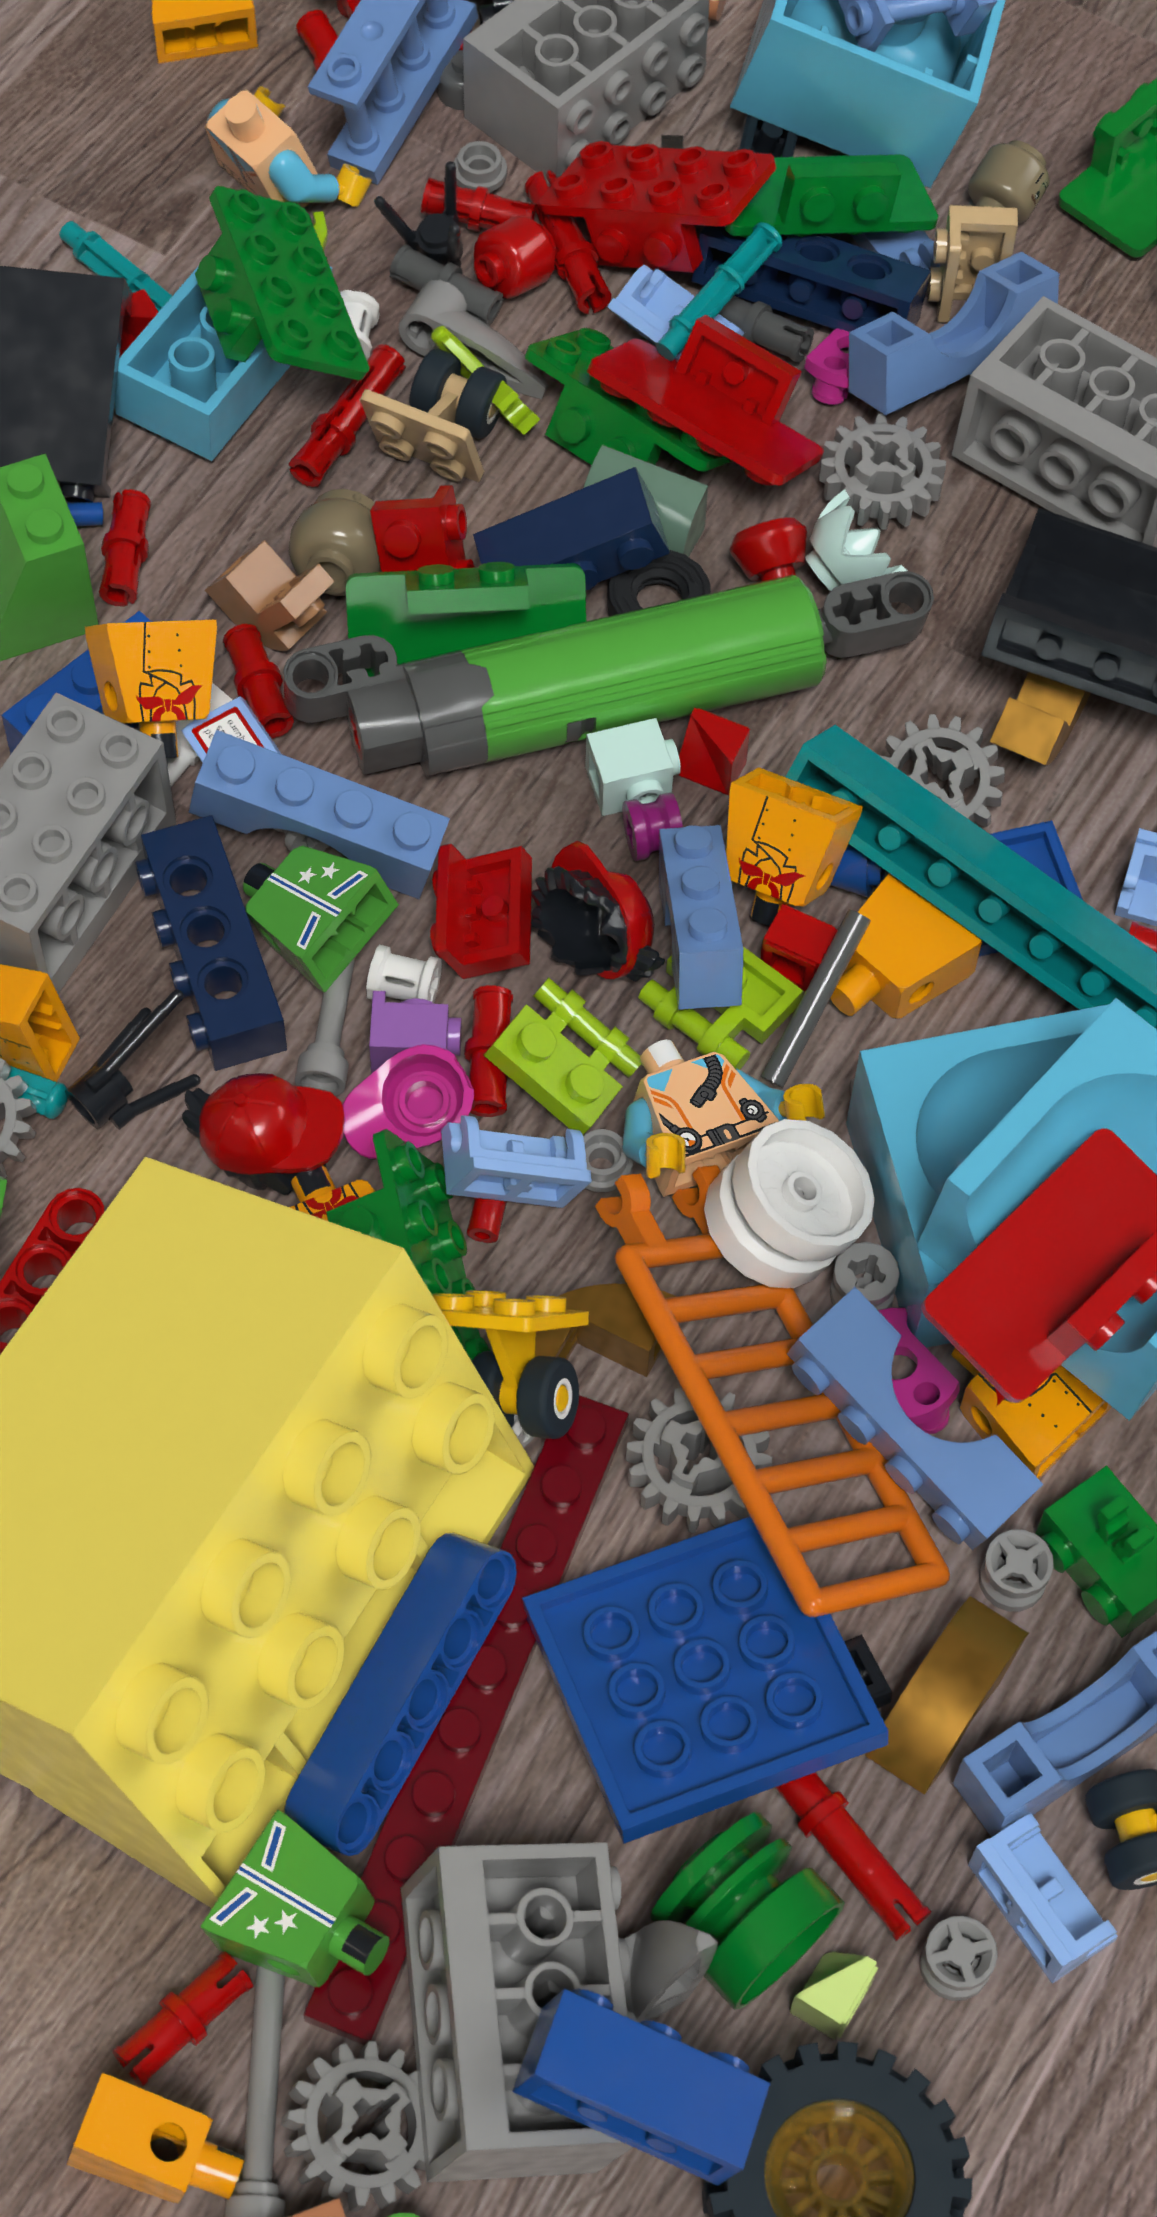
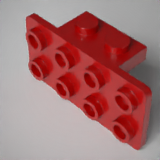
M598 141L585 146L580 151V156L553 182V185L540 198L539 203L543 214L585 217L592 244L599 256L598 265L640 268L646 265L650 269L694 272L703 261L694 225L723 227L734 222L777 167L772 154L754 153L749 149L730 152L705 150L703 147L698 146L677 149L660 148L654 144L639 146L611 145L606 141Z
M708 315L696 319L679 361L676 359L672 361L665 359L657 351L656 347L644 340L634 338L593 358L587 369V372L592 377L600 381V386L604 391L618 398H629L646 408L651 419L667 427L679 428L694 437L696 444L705 452L715 456H725L744 467L745 474L757 483L767 486H781L817 464L824 453V449L820 445L780 422L802 371Z
M1106 1128L1096 1130L923 1300L921 1306L923 1315L1008 1401L1013 1403L1023 1402L1082 1345L1087 1343L1095 1352L1124 1325L1125 1321L1116 1312L1132 1296L1142 1305L1157 1291V1175L1113 1131Z

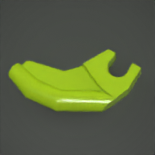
M440 325L433 330L431 339L440 350L453 354L458 358L461 363V375L464 378L469 379L477 368L485 367L445 326ZM502 380L492 403L510 425L525 435L540 418Z

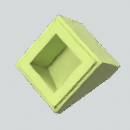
M838 1952L826 1953L820 1959L803 1990L795 1995L790 2013L833 2040H836L837 2037L841 2038L875 1978L878 1967H876L877 1962L868 1956Z

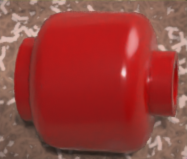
M525 216L512 217L479 235L474 245L475 274L484 286L502 293V298L513 299L549 280L555 265V242L550 232L531 218Z

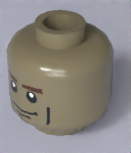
M1013 140L1009 143H1000L992 146L969 181L968 192L971 200L976 206L1018 208V224L1026 222L1043 197L1050 182L1048 171L1045 168V158L1037 149L1022 141Z

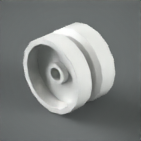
M784 1119L765 1126L748 1143L739 1155H736L708 1187L704 1211L709 1234L721 1254L745 1277L768 1287L796 1288L814 1280L831 1264L837 1255L843 1253L861 1236L872 1221L875 1197L870 1177L855 1151L835 1133L810 1121Z

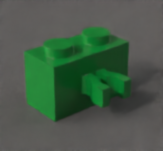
M1106 1465L1045 1509L1035 1534L1047 1543L1053 1555V1569L1059 1573L1066 1571L1082 1590L1081 1597L1090 1614L1102 1625L1107 1626L1110 1624L1123 1638L1157 1613V1524Z

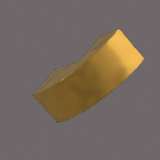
M1028 672L1017 699L1009 697L990 742L1044 765H1049L1056 758L1068 739L1091 693Z
M627 1284L592 1285L559 1295L567 1298L566 1309L589 1311L588 1325L536 1331L535 1357L550 1356L568 1360L578 1343L645 1377H648L662 1352ZM661 1290L664 1298L677 1297Z
M969 1596L939 1636L884 1722L889 1731L888 1745L868 1752L865 1756L925 1795L943 1772L973 1718L1001 1683L1029 1633Z

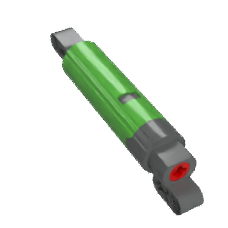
M899 571L842 584L833 588L827 595L823 608L818 609L810 589L805 586L799 577L789 575L397 664V654L393 646L384 638L375 635H364L295 652L287 660L283 669L284 703L292 716L306 723L321 722L347 716L355 753L363 775L419 762L428 777L561 746L565 743L586 739V734L653 718H657L658 723L690 716L694 708L712 711L818 686L826 670L827 660L824 650L830 655L843 658L905 645L914 641L921 634L934 600L933 589L929 582L920 574L911 571ZM901 602L907 604L913 609L914 613L903 614L897 612L891 606V603ZM371 668L374 676L368 677L365 669ZM338 673H342L343 685H338ZM306 679H315L322 682L325 687L320 691L308 693L300 690L297 685Z

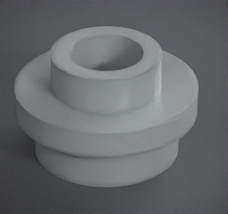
M474 141L466 144L461 148L454 160L457 185L459 187L476 190L477 186L489 188L490 192L501 187L506 180V160L501 155L499 149L489 142Z
M606 1129L590 1131L583 1136L587 1170H591L592 1180L586 1189L595 1192L613 1191L617 1189L615 1182L621 1175L632 1174L634 1160L627 1157L623 1152V1138L617 1133ZM605 1158L613 1165L608 1169H597L592 1167L590 1163L594 1159Z

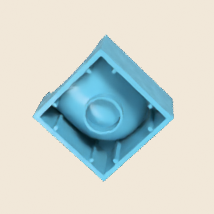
M763 0L730 107L850 156L895 154L907 156L911 159L923 185L931 188L978 104L1006 0H997L995 6L973 34L955 37L946 15L942 12L895 21V24L875 52L858 45L855 36L847 28L845 14L838 0Z
M1115 998L947 1178L917 1243V1247L948 1273H951L1096 1130L1101 1128L1113 1131L1157 1175V1029ZM1157 1291L1142 1305L1132 1296L1116 1312L1125 1321L1124 1325L1096 1352L1085 1343L1061 1364L1129 1421L1157 1390Z
M1109 1004L860 1051L846 1125L853 1149L870 1177L875 1197L872 1215L881 1246L889 1250L898 1263L900 1274L895 1295L899 1308H906L908 1328L926 1348L950 1343L923 1315L921 1309L923 1300L950 1273L917 1247V1243L947 1178Z

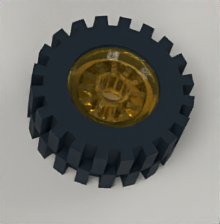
M838 2041L834 2052L826 2054L819 2053L818 2042L797 2047L794 2059L783 2063L778 2054L761 2065L758 2078L769 2082L770 2086L744 2169L719 2185L705 2180L702 2190L703 2214L708 2213L709 2217H802L811 2209H814L818 2212L817 2217H848V2215L851 2217H871L863 2206L865 2205L884 2214L883 2217H963L966 2207L972 2200V2178H964L963 2168L970 2155L965 2136L954 2139L950 2130V2126L956 2117L945 2098L936 2105L932 2103L925 2094L931 2082L916 2068L907 2079L892 2069L897 2056L878 2049L873 2060L858 2057V2043ZM824 2129L826 2149L822 2148L812 2132ZM838 2129L852 2132L846 2147L839 2146ZM861 2137H864L874 2146L863 2155L856 2152ZM799 2142L810 2159L791 2151V2148ZM883 2157L888 2168L887 2170H868V2167ZM828 2165H839L846 2168L855 2179L856 2194L845 2200H835L828 2197L818 2185L817 2172ZM783 2166L805 2177L782 2178ZM891 2186V2197L889 2198L870 2188ZM806 2194V2197L790 2208L785 2195Z

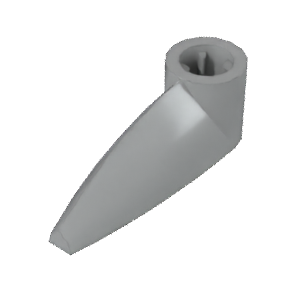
M431 280L424 284L399 323L400 336L409 348L423 356H426L433 349H439L431 339V334L438 326H445L486 368L502 373L506 377L507 385L515 392L538 399L543 398L549 384L532 363L525 359V355L509 340L478 318L466 312L467 304L465 298L455 286L442 280Z
M674 1921L653 1922L626 1937L624 1940L628 1945L630 1955L629 1976L626 1983H624L628 2012H632L639 2023L643 2020H653L685 2001L695 1990L712 1962L718 1944L710 1934Z

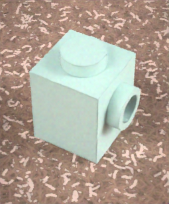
M657 718L586 734L585 768L602 816L622 812L624 801L637 799L642 804L655 802L660 794L672 792L673 775H678L681 772L679 754L673 739L664 740Z

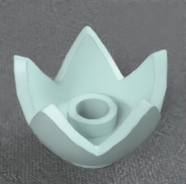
M845 489L836 495L820 513L809 539L814 550L805 556L814 573L830 591L842 584L899 571H907L902 565L887 568L891 561L887 553L874 554L881 533L879 528L849 530L855 511L850 505L846 506L850 497Z

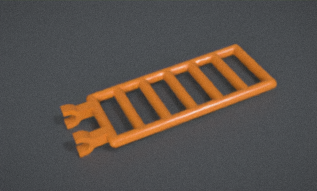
M717 1165L698 1167L692 1173L698 1188L678 1189L672 1196L680 1212L689 1218H694L703 1234L665 1239L650 1211V1192L641 1173L621 1175L615 1182L621 1196L601 1198L595 1205L603 1221L611 1227H617L626 1244L616 1251V1265L800 1611L808 1617H819L941 1588L946 1585L950 1579L949 1568L907 1492L899 1487L886 1471L885 1464L888 1461L870 1442L862 1444L846 1431L838 1418V1414L841 1411L823 1392L820 1395L728 1411L724 1410L708 1379L792 1366L795 1362L787 1355L788 1351L813 1326L810 1317L793 1288H776L761 1284L664 1298L649 1268L724 1258L709 1234L704 1211L708 1187L721 1172ZM775 1309L791 1339L694 1354L678 1323ZM836 1419L852 1450L756 1469L739 1436ZM867 1475L884 1507L787 1527L770 1494ZM898 1532L916 1565L819 1587L801 1553Z

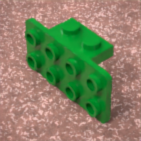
M1157 78L1150 84L1147 82L1141 84L1126 104L1115 113L1110 111L1100 119L1093 132L1095 144L1091 165L1060 191L1058 200L1059 206L1128 255L1136 258L1144 256L1157 245Z
M895 154L774 157L777 167L774 173L734 222L724 226L731 235L748 238L753 232V227L760 222L772 225L780 235L808 236L823 233L858 235L864 232L890 231L912 233L935 229L939 215L911 159L907 156Z
M216 186L210 194L209 200L222 234L208 255L201 260L195 276L225 357L246 362L262 339L268 355L278 363L362 380L370 369L308 212L294 202H282L254 195L243 189L235 190Z
M582 328L528 346L525 359L564 384L545 435L590 465L593 464L602 445L656 465L660 453L664 449L698 471H708L732 461L725 456L720 457L705 452L696 444L694 437L679 428L667 427L657 423L650 418L646 408L631 399L618 398L604 391L600 386V381L587 372L593 358L614 348L610 345L611 340L603 333L590 328Z
M488 562L479 565L478 568L454 569L449 565L435 564L420 567L416 571L355 573L350 575L345 583L348 639L364 635H375L384 638L393 646L397 654V664L586 622L585 573L580 565L574 563L514 566V564L508 562ZM371 668L365 669L368 677L374 676Z
M388 1129L373 1134L374 1147L384 1188L327 1211L328 1221L404 1248L432 1296L437 1293L466 1294V1291L476 1290L471 1281L466 1278L462 1257L467 1254V1245L460 1227L452 1218L448 1200L453 1198V1195L446 1194L444 1167L438 1162H432L421 1154L411 1142L403 1141ZM451 1326L471 1361L479 1353L490 1351L485 1340L480 1337L478 1328Z

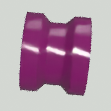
M672 792L660 794L655 802L642 804L637 799L623 802L624 829L628 847L634 861L646 860L652 852L659 851V829L683 828L678 803Z

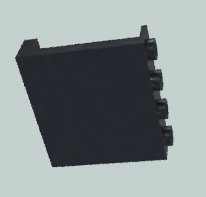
M0 266V467L46 453L66 502H93L94 496L110 498L111 488L106 483L123 321L124 316L130 317L133 294L125 278Z
M1038 508L1017 567L1006 593H1002L981 655L1157 715V547Z

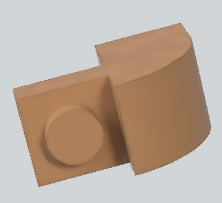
M264 540L241 554L205 591L236 626L240 624L255 625L261 634L263 645L273 650L287 651L327 613L324 609L325 603L319 596L335 581L319 563L296 576Z

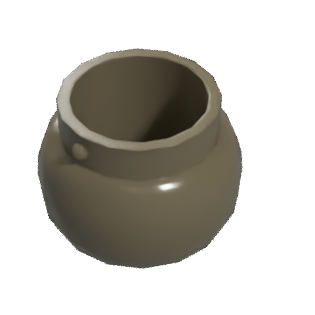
M336 489L329 490L320 495L314 504L306 507L294 523L290 535L289 556L296 574L299 575L319 563L335 581L323 593L339 597L346 596L345 583L350 575L355 573L381 572L370 514L374 501L357 491Z

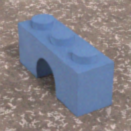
M691 825L683 828L659 829V890L665 926L671 925L672 971L678 1009L741 1006L743 943L721 825Z

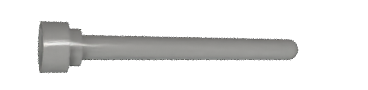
M355 958L329 989L323 993L315 1042L311 1043L307 1047V1051L299 1056L295 1076V1084L297 1086L329 1091L335 1096L340 1095L345 1090L349 1063L344 1058V1051L340 1048V1041Z
M257 1966L246 2116L244 2156L246 2157L243 2163L242 2182L236 2183L234 2196H231L229 2200L226 2199L225 2217H285V2201L278 2198L279 2186L272 2183L285 1976Z

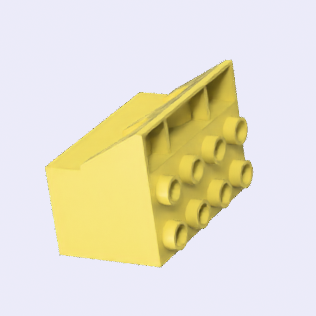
M145 1157L0 1354V1774L29 1788L40 1799L211 1909L276 1811L279 1810L284 1813L286 1800L293 1785L432 1545L446 1533H456L488 1544L528 1482L535 1467L404 1248Z

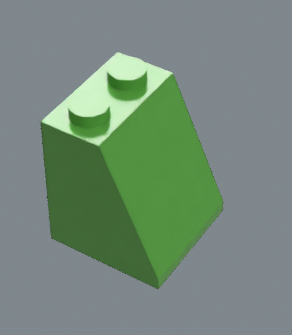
M46 453L0 467V661L85 635V627L99 625L84 543Z

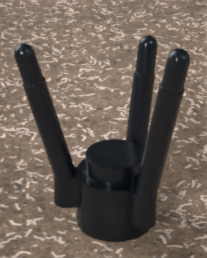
M449 161L445 165L443 213L428 215L419 223L417 230L412 231L383 197L377 196L374 199L375 206L404 239L406 245L444 266L450 262L461 267L460 259L463 254V243L460 226L458 225L456 165L453 161Z
M174 990L153 1012L147 1007L141 1009L93 1066L65 1090L72 1105L96 1129L101 1128L110 1120L120 1130L135 1116L171 1100L200 1084V1077L197 1074H192L128 1104L126 1097L133 1092V1088L126 1077L118 1070L183 1000L184 994L181 990Z

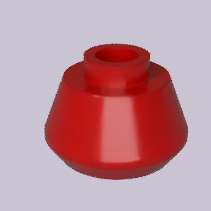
M793 517L759 523L735 534L729 551L750 581L761 580L762 582L789 575L796 576L795 570L805 564L807 528Z

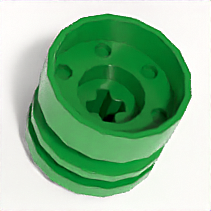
M753 1812L740 1819L725 1832L716 1834L696 1850L676 1872L671 1885L661 1895L652 1909L650 1917L653 1922L674 1921L681 1924L689 1919L685 1925L710 1934L719 1945L704 1977L734 2010L742 2009L754 2001L791 1969L833 1924L845 1904L813 1868H805L782 1883L776 1878L786 1863L792 1846L786 1839H777L758 1852L770 1835L772 1825L760 1812Z

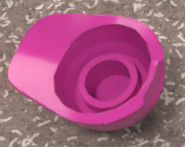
M416 1045L391 1057L348 1094L343 1102L345 1117L344 1136L355 1152L369 1159H377L373 1134L384 1129L390 1130L405 1142H411L416 1149L435 1144L442 1140L441 1129L448 1122L460 1124L461 1116L469 1115L474 1100V1089L469 1077L453 1053L433 1045Z

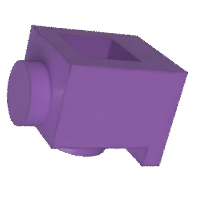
M373 991L369 1043L371 1074L394 1055L416 1045H433L460 1056L461 1018L449 1017L448 1004H434L429 1000L419 998L408 999L401 1003L386 1002V991Z

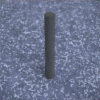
M851 909L846 913L761 1075L765 1080L781 1088L786 1084L871 922L867 917Z

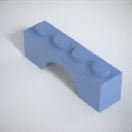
M1018 252L980 270L974 287L963 307L947 324L934 332L927 333L894 312L850 331L849 392L881 413L888 415L972 374L1043 296L1058 304L1059 273L1027 254Z
M219 730L215 731L196 778L189 813L202 818L212 815L215 823L244 834L258 829L274 828L312 837L336 849L349 860L377 869L388 888L420 899L450 818Z
M854 1287L810 1327L788 1351L787 1355L795 1362L792 1365V1370L798 1380L809 1391L816 1395H820L823 1392L841 1411L838 1414L839 1421L854 1439L862 1444L870 1442L888 1461L885 1464L886 1471L899 1487L910 1494H914L917 1491L935 1510L932 1513V1518L937 1527L950 1540L957 1544H961L964 1541L973 1550L990 1537L1043 1483L997 1435L973 1442H950L924 1432L909 1419L896 1398L892 1383L893 1357L902 1335Z
M1157 1631L1133 1646L1108 1672L1062 1706L1036 1720L1025 1723L1019 1721L962 1759L953 1784L991 1837L1027 1814H1036L1157 1733Z

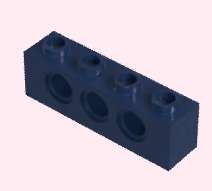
M705 226L699 236L703 261L693 272L692 282L705 286L715 275V269L719 265L725 264L747 238L731 235L724 226ZM811 234L808 236L780 235L782 238L781 248L773 252L745 283L744 290L740 294L734 295L755 303L760 301L770 305L773 309L833 329L838 328L848 332L891 312L916 325L921 316L931 270L822 234Z
M206 816L142 834L141 840L145 859L135 861V867L144 896L148 897L156 894L161 909L152 912L160 945L162 948L173 945L178 960L169 963L175 990H181L184 998L190 997L195 1013L186 1015V1019L196 1051L208 1049L215 1071L287 1051L284 1019L213 816ZM188 890L201 891L192 896L180 895ZM206 940L218 941L217 944L210 947L196 946ZM224 991L237 993L228 999L214 998L216 994Z

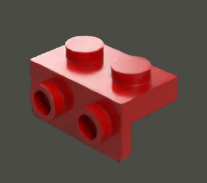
M453 485L440 486L433 498L376 501L372 506L370 514L381 572L416 571L420 567L435 564L449 565L454 569L475 568L473 560L466 559L463 540L467 533V517L464 506L456 504Z
M453 844L440 846L438 849V870L434 871L432 877L433 889L437 898L436 923L432 924L430 930L431 943L436 955L443 959L462 979L529 965L532 857L522 846L466 859Z

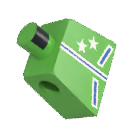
M303 845L294 848L277 869L265 863L254 865L247 872L243 882V890L251 898L246 904L247 916L263 939L316 988L324 993L399 905L377 869Z
M279 1810L276 1811L200 1926L220 1951L313 1987H320L326 1982L339 1960L366 1976L372 1974L382 1962L389 1946V1937L364 1922L372 1910L375 1901L364 1882L289 1816Z

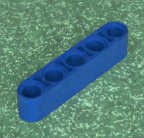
M456 1533L444 1534L435 1541L428 1551L286 1800L284 1813L321 1845L346 1856H353L366 1849L374 1838L511 1595L517 1574L516 1562L512 1554Z

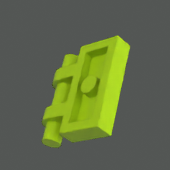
M743 946L742 1005L713 1007L722 1014L713 1024L694 1009L679 1010L675 986L668 991L652 979L642 988L638 999L655 1011L654 1019L668 1030L676 1027L698 1044L697 1052L701 1055L712 1052L723 1054L735 1069L740 1070L749 1059L751 1053L736 1042L734 1038L744 1030L763 1044L798 1007L803 997V990ZM671 955L667 959L666 973L673 977Z
M548 977L533 995L536 1000L551 1012L546 1020L526 1004L486 1051L484 1056L569 1129L580 1130L582 1135H584L623 1087L604 1071L609 1063L613 1064L629 1078L642 1063L640 1055L626 1044L629 1040L628 1036L616 1026L611 1030L583 1007L586 1001L573 989L568 993L565 992ZM566 1025L594 1048L589 1056L584 1054L561 1034Z

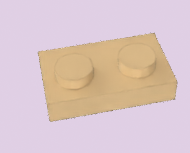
M949 205L946 229L936 228L933 261L934 263H939L940 266L930 267L931 273L927 287V300L937 302V322H949L952 301L968 299L980 270L1012 256L1018 228V208Z

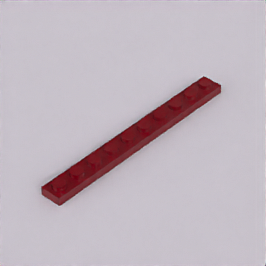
M579 1395L577 1413L569 1431L558 1439H546L500 1548L512 1554L516 1562L517 1574L511 1595L394 1800L361 1877V1880L375 1900L373 1908L364 1922L389 1937L387 1952L377 1969L368 1976L339 1960L326 1982L320 1987H315L303 2015L305 2022L362 2045H365L368 2041H375L407 1963L401 1887L438 1847L455 1846L537 1646V1641L527 1620L522 1598L563 1583L628 1425L629 1413Z

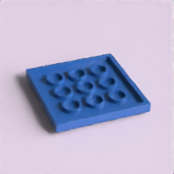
M750 1516L522 1598L528 1623L623 1844L888 1745L889 1731L831 1614L808 1617L800 1611Z

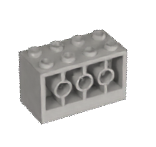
M514 0L463 38L464 118L534 171H542L545 179H547V170L554 172L559 177L580 156V151L585 146L598 141H606L611 145L620 143L637 124L649 115L653 116L659 113L668 100L685 87H691L700 80L705 73L707 64L706 45L710 0Z
M1043 296L970 375L952 456L1053 513L1157 547V358Z
M58 693L54 694L0 769V964L47 973L59 994L138 880L135 861L145 859L141 835L176 825L164 743Z
M608 1843L438 1847L401 1887L426 2181L430 2183L597 2173L633 2147L513 2093L512 2090L542 2007L563 1989L569 1991L584 1989L600 1994L613 2004L614 2012L637 2022L635 2015L632 2012H627L624 1983H626L629 1976L630 1955L626 1941L623 1938H618L615 1911L618 1909L621 1901V1879L618 1869L615 1866H610Z

